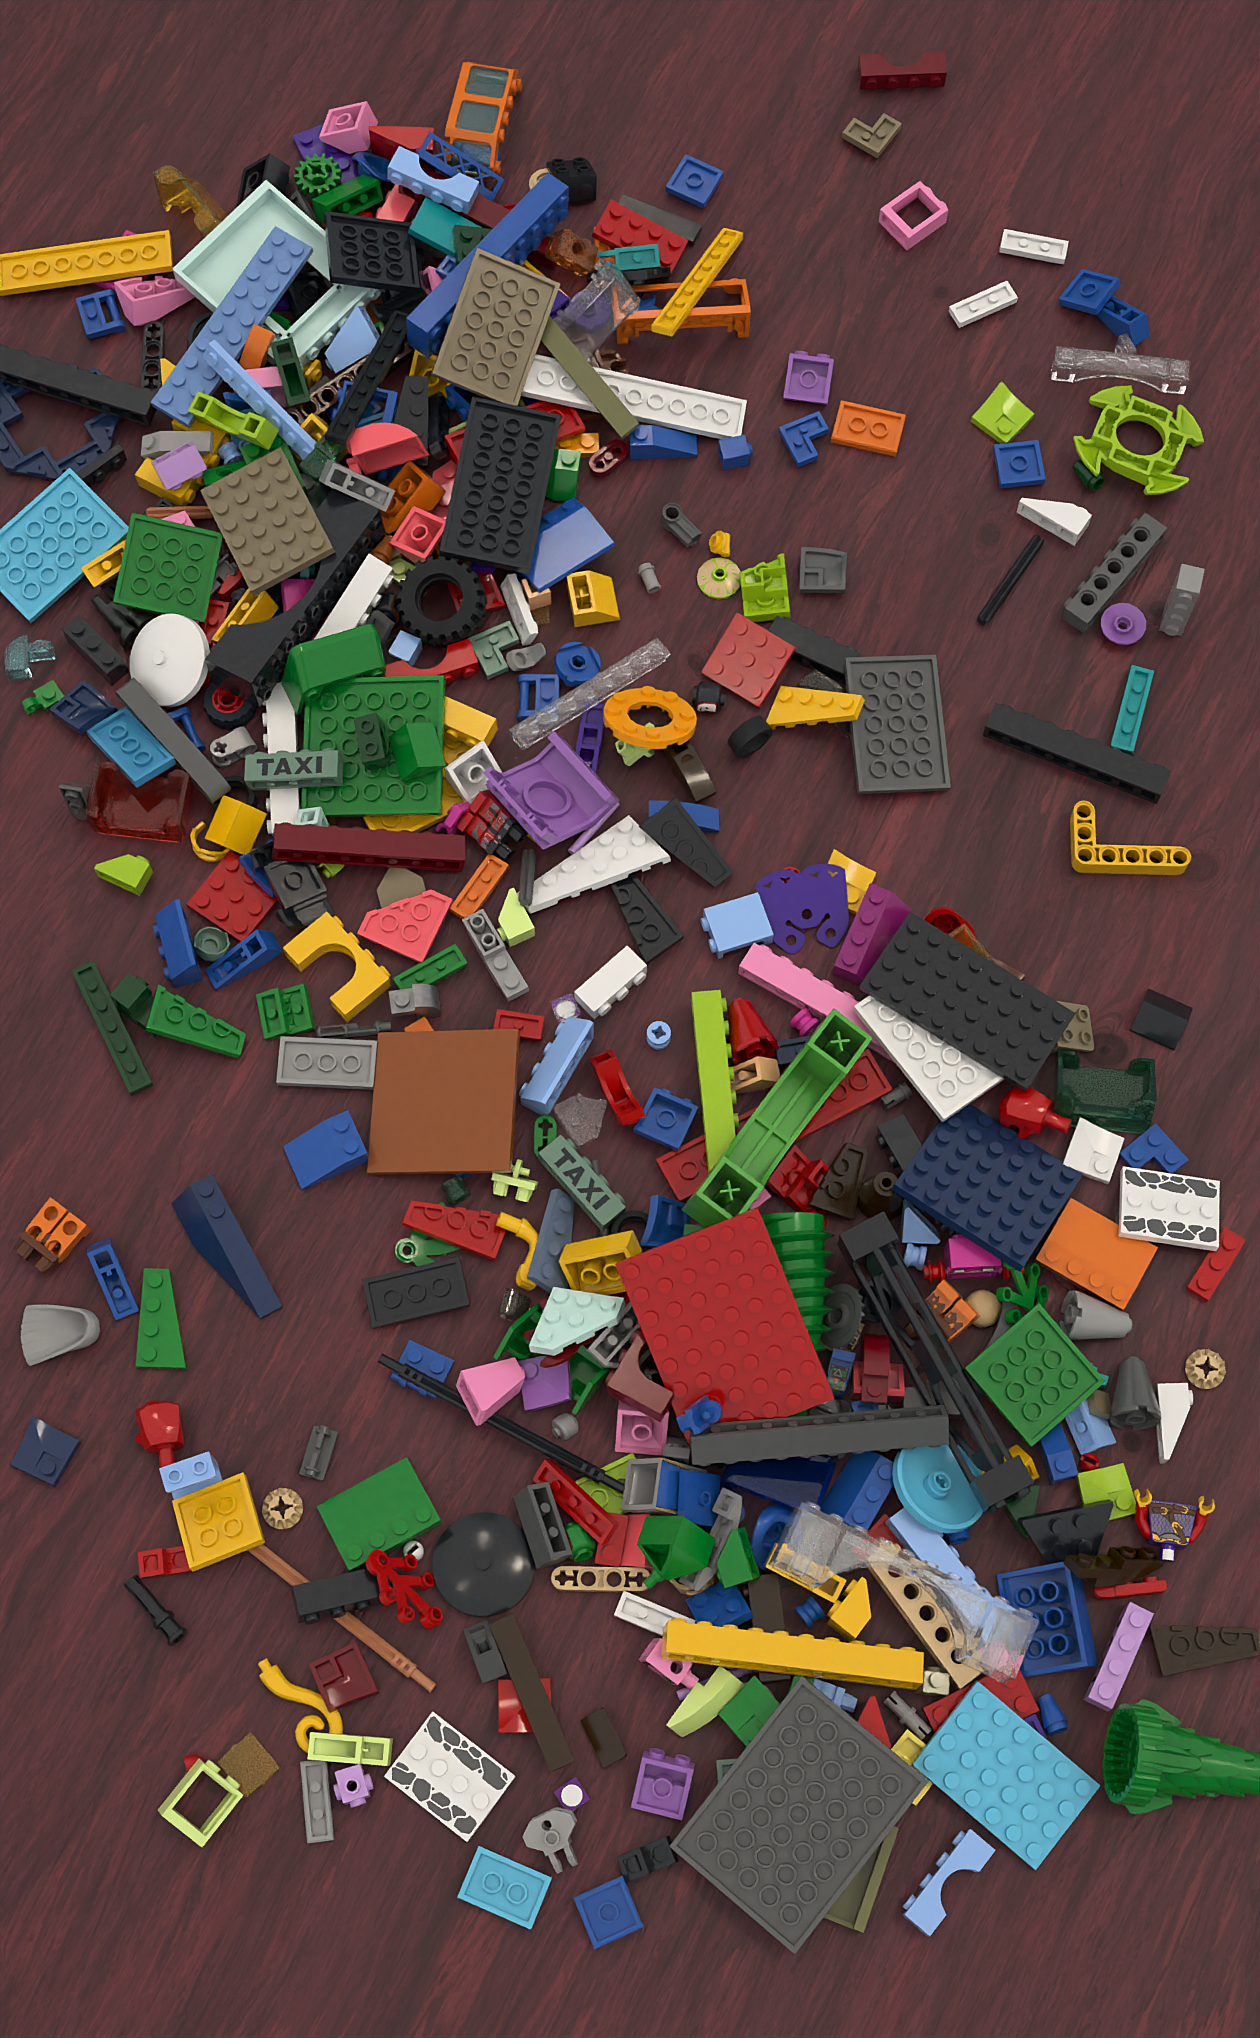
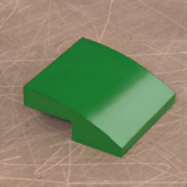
M302 983L283 990L275 988L256 994L265 1040L279 1039L280 1036L289 1037L316 1030L306 984Z

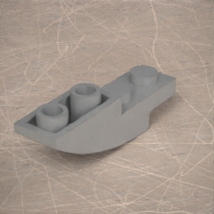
M481 909L462 919L481 959L507 1001L509 1002L529 991L528 985L506 951L503 941L485 911Z

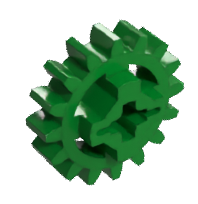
M314 153L313 158L305 156L306 161H299V167H295L294 179L297 189L302 190L304 196L310 193L311 199L315 195H322L336 188L337 185H341V169L339 168V163L334 162L332 156L326 159L324 153L321 157Z

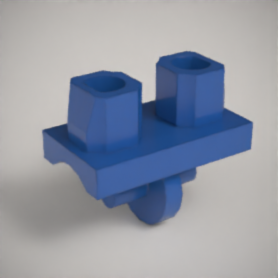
M708 1395L699 1398L685 1410V1414L679 1415L676 1418L681 1432L692 1429L694 1435L701 1433L709 1425L721 1418L722 1407L716 1401L709 1400Z

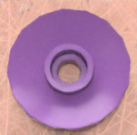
M1118 603L1111 605L1104 611L1101 617V629L1111 642L1118 645H1130L1143 637L1146 631V619L1137 607L1128 603ZM1121 625H1122V626H1124L1126 629H1125V630L1120 629L1118 626H1121Z

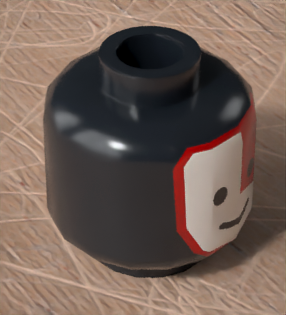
M701 681L698 686H694L692 704H695V708L698 711L716 713L719 710V706H724L726 693L722 692V687L719 683Z

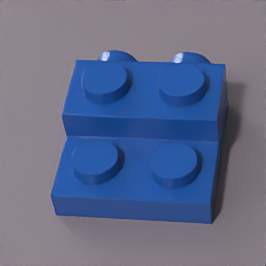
M654 1087L643 1109L645 1117L639 1119L634 1132L678 1152L693 1125L699 1107L690 1099H680L673 1096L674 1094L667 1089H657Z

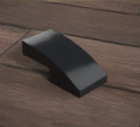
M669 1836L616 1857L626 1883L679 1861L676 1852L669 1847L672 1843Z

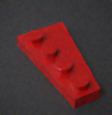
M412 1200L402 1223L404 1227L492 1261L497 1256L506 1229L496 1226L499 1214L483 1210L480 1212L466 1210V1208L462 1207L450 1208L440 1204Z

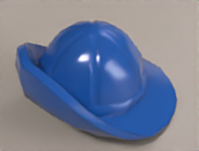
M357 152L351 157L354 162H358L359 176L366 174L378 179L380 183L383 181L391 182V180L387 179L388 166L391 162L389 159L368 152Z
M772 1505L764 1509L753 1531L751 1548L757 1567L763 1571L774 1572L763 1566L774 1543L798 1555L801 1551L802 1531L798 1520L791 1511L782 1505Z

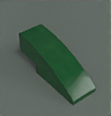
M290 337L271 342V350L288 406L292 407L311 402L293 338Z

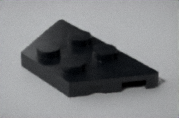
M670 267L586 273L587 282H609V286H621L624 284V281H631V285L644 284L646 279L671 276Z
M1108 1499L1020 1517L1018 1522L1024 1527L1030 1536L1029 1539L1039 1550L1043 1561L1047 1565L1064 1562L1066 1555H1078L1079 1553L1089 1556L1097 1555L1114 1504Z

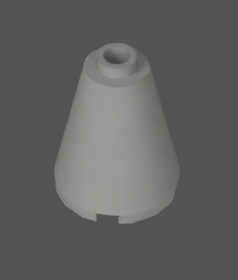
M1078 1290L1069 1291L1064 1298L1060 1313H1065L1064 1321H1059V1327L1070 1340L1123 1338L1132 1329V1319L1129 1318L1128 1313Z

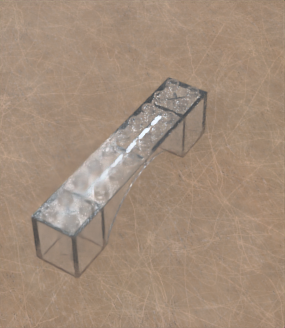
M807 1501L806 1504L801 1502L793 1509L768 1563L769 1567L813 1589L823 1584L830 1577L852 1569L876 1568L902 1575L923 1588L942 1610L953 1635L955 1660L1000 1683L1016 1678L1039 1623V1620L1033 1618L1034 1614L1024 1608L1017 1610L1009 1606L1010 1602L1000 1596L993 1598L985 1594L986 1590L975 1584L969 1586L962 1582L960 1576L951 1572L945 1574L938 1570V1565L924 1560L923 1563L914 1558V1553L902 1548L899 1551L891 1547L892 1543L882 1537L875 1539L867 1535L868 1531L858 1525L851 1527L843 1523L844 1519L833 1513L827 1515L820 1511L821 1507Z

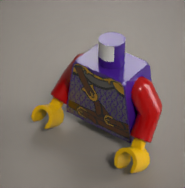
M1136 1489L1134 1491V1496L1137 1500L1135 1523L1142 1537L1147 1539L1148 1545L1160 1546L1159 1558L1163 1562H1175V1548L1185 1549L1188 1544H1193L1204 1530L1209 1513L1215 1509L1214 1499L1211 1500L1209 1506L1202 1505L1204 1496H1201L1198 1501L1200 1509L1197 1510L1196 1505L1152 1500V1495L1148 1489H1146V1496L1140 1498V1492Z

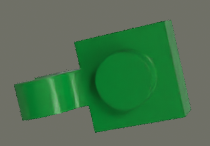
M54 680L34 690L35 697L23 700L22 704L28 716L41 708L47 713L64 695Z

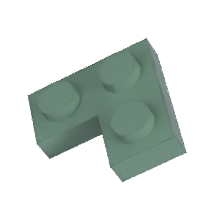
M510 620L468 638L487 680L509 671L508 665L500 651L520 643Z

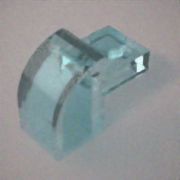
M27 635L13 640L5 652V671L10 681L32 679L33 662L55 660V650L51 641L37 640L34 643H30Z

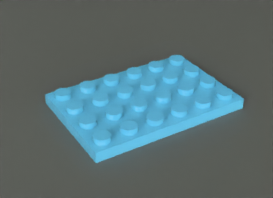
M69 468L0 529V592L32 623L85 576L81 570L83 566L127 538L129 527Z
M978 1681L972 1685L911 1763V1765L1034 1870L1039 1867L1100 1787L1095 1780Z

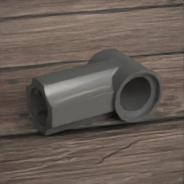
M668 503L663 507L661 526L663 529L672 532L687 548L697 543L702 536V532L683 514L682 508L676 503ZM668 515H672V516H675L676 518H675V519H670V518H668L667 516H668Z

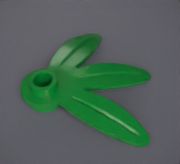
M444 1202L437 1203L446 1207V1204ZM413 1230L410 1238H404L397 1242L394 1252L399 1261L403 1263L413 1262L417 1267L436 1262L427 1256L445 1255L461 1248L435 1238L425 1241L428 1237L427 1235ZM403 1247L410 1249V1255H405L402 1252Z

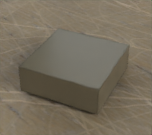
M1096 1389L1087 1397L1090 1414L1107 1420L1110 1418L1111 1413L1109 1393Z

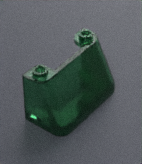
M1057 1049L1053 1113L1072 1119L1071 1127H1076L1079 1119L1083 1118L1104 1130L1142 1133L1149 1129L1157 1103L1155 1059L1136 1058L1130 1061L1127 1070L1080 1065V1056L1076 1052Z

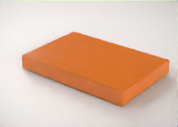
M841 400L831 443L896 457L906 415Z

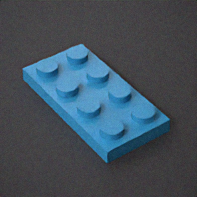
M126 707L86 731L88 737L136 788L176 764L174 757Z

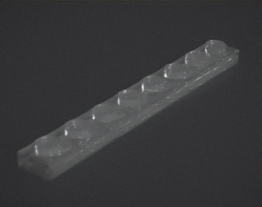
M655 638L510 728V737L522 750L528 748L671 658L670 651L658 638Z

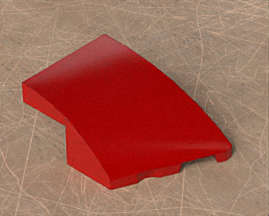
M793 1144L768 1178L766 1185L797 1212L823 1215L824 1228L827 1226L828 1221H825L827 1213L806 1205L829 1167L822 1160L810 1161Z

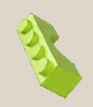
M197 391L187 410L200 422L267 450L270 449L279 432V429L266 418L248 412V414L241 413L223 404L216 398Z

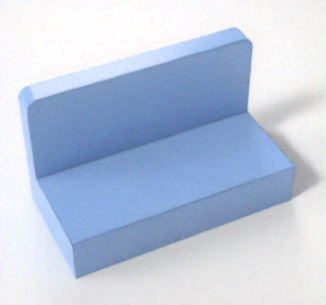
M1087 1398L1065 1417L1081 1455L1116 1443L1108 1421L1090 1414Z

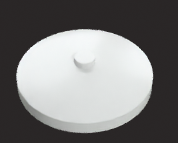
M164 614L148 622L136 637L130 655L131 679L135 678L159 706L176 707L186 703L199 691L204 683L208 672L205 658L210 653L206 635L201 627L188 617L178 614Z

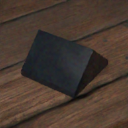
M1148 988L1130 1031L1175 1050L1193 1008Z

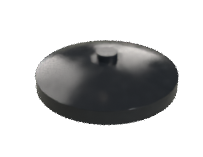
M480 1512L460 1518L444 1531L434 1550L432 1569L438 1590L452 1607L470 1616L492 1617L509 1611L525 1597L533 1582L535 1562L526 1534L515 1522L499 1514Z

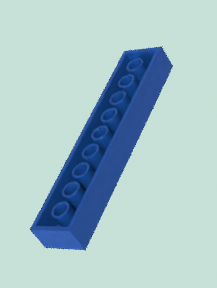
M547 173L406 318L408 345L428 359L433 353L439 352L475 250L479 248L516 265H522L527 256L532 251L538 249L541 241L553 233L559 222L562 223L567 218L569 213V187Z

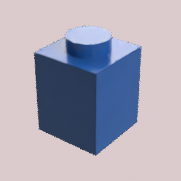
M745 434L718 440V454L723 471L749 465L750 456H753V449L751 443H747Z

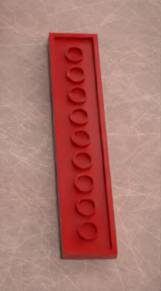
M869 1049L863 1051L793 1144L880 1099L881 1096L893 1090ZM756 1108L738 1116L739 1128H735L736 1135ZM704 1135L682 1145L678 1152L673 1150L656 1159L659 1169L679 1202L689 1199L708 1174Z

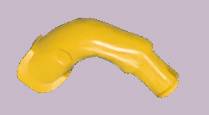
M501 1212L496 1226L516 1233V1237L524 1239L529 1244V1251L525 1262L519 1266L516 1274V1284L525 1290L531 1291L537 1284L527 1279L539 1234L525 1218L518 1219Z

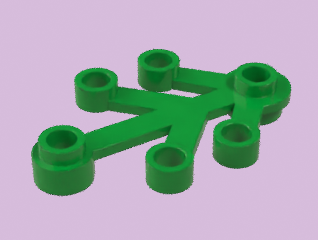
M1002 1261L1003 1266L1011 1270L1019 1294L1013 1292L1010 1287H999L996 1291L997 1300L999 1302H1011L1029 1312L1034 1307L1035 1299L1037 1300L1036 1305L1040 1304L1045 1309L1049 1291L1047 1286L1037 1285L1040 1266L1037 1263H1027L1025 1265L1024 1274L1028 1278L1026 1285L1022 1272ZM1008 1309L1005 1312V1321L1007 1324H1015L1024 1315H1021L1018 1309Z

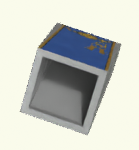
M665 1458L629 1459L621 1510L637 1514L677 1516L680 1470L707 1473V1471Z

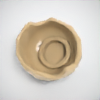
M976 1290L967 1294L964 1298L980 1315L972 1323L979 1328L994 1325L1000 1318L1002 1311L1001 1302L990 1291Z

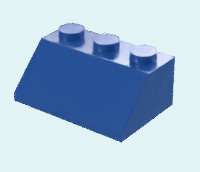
M180 899L174 900L155 915L157 923L153 924L156 938L161 937L162 945L158 946L162 960L166 959L168 967H164L167 981H172L174 987L177 988L203 981L193 947L187 916Z
M874 1452L852 1453L821 1506L819 1513L863 1538L894 1485L892 1475L894 1462Z

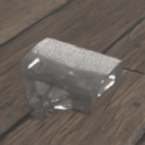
M577 1093V1096H572L552 1107L553 1114L570 1140L576 1145L577 1150L598 1138L607 1100H595L583 1097L582 1094Z

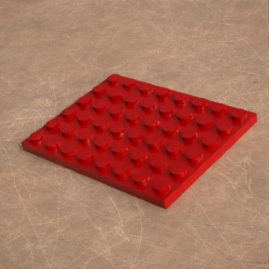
M758 1207L615 1263L666 1389L674 1393L672 1406L677 1417L685 1414V1410L706 1395H708L709 1400L716 1401L722 1407V1416L715 1423L785 1418L835 1398ZM688 1430L684 1431L683 1433L690 1448V1437Z

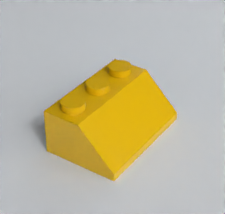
M631 1230L565 1244L559 1263L572 1290L611 1295L626 1292L615 1263L641 1253L642 1249L634 1231Z

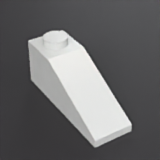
M1021 498L1017 509L1018 514L1074 546L1089 526L1092 517L1086 509L1071 503Z
M1188 1383L1157 1384L1153 1388L1162 1418L1161 1420L1158 1419L1159 1424L1156 1425L1160 1464H1165L1170 1459L1190 1405H1193L1192 1390H1188Z

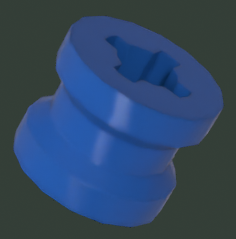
M812 1596L807 1597L803 1605H797L793 1608L799 1619L808 1629L813 1626L817 1619L822 1620L825 1617L823 1610Z

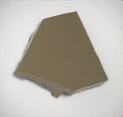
M389 867L376 891L381 908H384L394 902L418 896L425 892L426 889L423 878L406 868Z

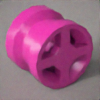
M804 1008L794 1016L789 1025L792 1028H797L799 1035L805 1037L813 1032L820 1021L817 1018H813L810 1015V1011Z

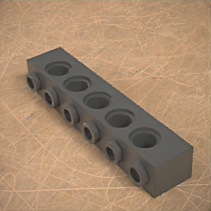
M1144 513L1140 519L1135 518L1129 527L1130 531L1128 534L1125 535L1123 533L1116 542L1117 547L1114 550L1110 549L1103 557L1102 561L1104 562L1100 567L1096 565L1089 575L1091 578L1087 582L1083 581L1077 588L1076 596L1074 598L1069 597L1064 603L1062 619L1083 634L1163 540L1167 527L1147 513ZM1122 554H1126V555H1128V556H1130V557H1129V558L1124 557ZM1109 570H1114V571H1116L1117 573H1116V574L1111 573ZM1095 586H1101L1103 589H1098ZM1082 602H1088L1090 605H1084Z

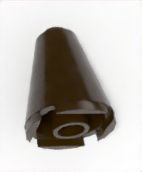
M882 1172L870 1176L862 1182L857 1205L866 1218L870 1219L884 1211L888 1220L892 1221L901 1214L905 1198L892 1191L894 1184L898 1180L894 1174Z

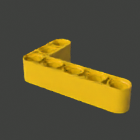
M1080 801L1074 806L1070 817L1071 864L1077 872L1180 875L1184 873L1191 861V854L1184 847L1096 845L1094 806L1088 801ZM1077 813H1085L1087 817L1082 818ZM1078 834H1084L1088 839H1081ZM1079 856H1085L1089 861L1084 862L1079 859ZM1107 856L1112 859V862H1106L1102 857ZM1126 857H1132L1136 862L1131 863ZM1154 857L1158 859L1160 863H1153L1150 860V858ZM1173 858L1181 859L1183 864L1176 863Z

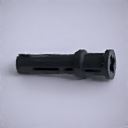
M138 1575L128 1579L124 1587L154 1621L153 1627L156 1630H160L167 1638V1644L173 1646L184 1638L188 1630L178 1624L173 1618L174 1613L172 1611H166L151 1591L143 1584Z

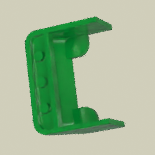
M366 624L301 643L290 650L281 684L296 714L301 713L304 701H313L319 698L323 687L359 675L364 677L385 676L386 666L375 626L373 624Z
M539 1304L534 1305L510 1326L493 1358L498 1360L507 1351L512 1357L519 1360L528 1359L531 1355L533 1357L546 1355L531 1352L529 1348L531 1341L523 1337L526 1331L536 1330L543 1313ZM591 1344L581 1345L578 1351L569 1359L572 1398L577 1401L572 1410V1413L575 1415L592 1399L613 1369L605 1368L587 1351Z

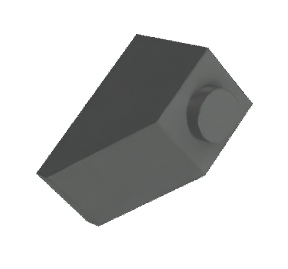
M485 1620L463 1629L482 1682L495 1680L507 1674L488 1621Z

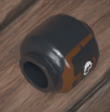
M381 593L382 598L379 604L372 608V612L379 610L396 625L401 617L397 610V605L399 604L396 600V595L393 593Z

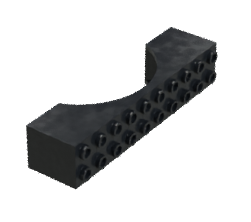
M334 488L331 490L315 514L335 553L321 560L318 575L310 590L292 608L266 621L244 625L231 624L205 658L215 685L258 707L270 698L274 687L283 679L290 650L301 643L310 641L313 634L322 627L324 619L332 612L368 554L386 536L379 508Z

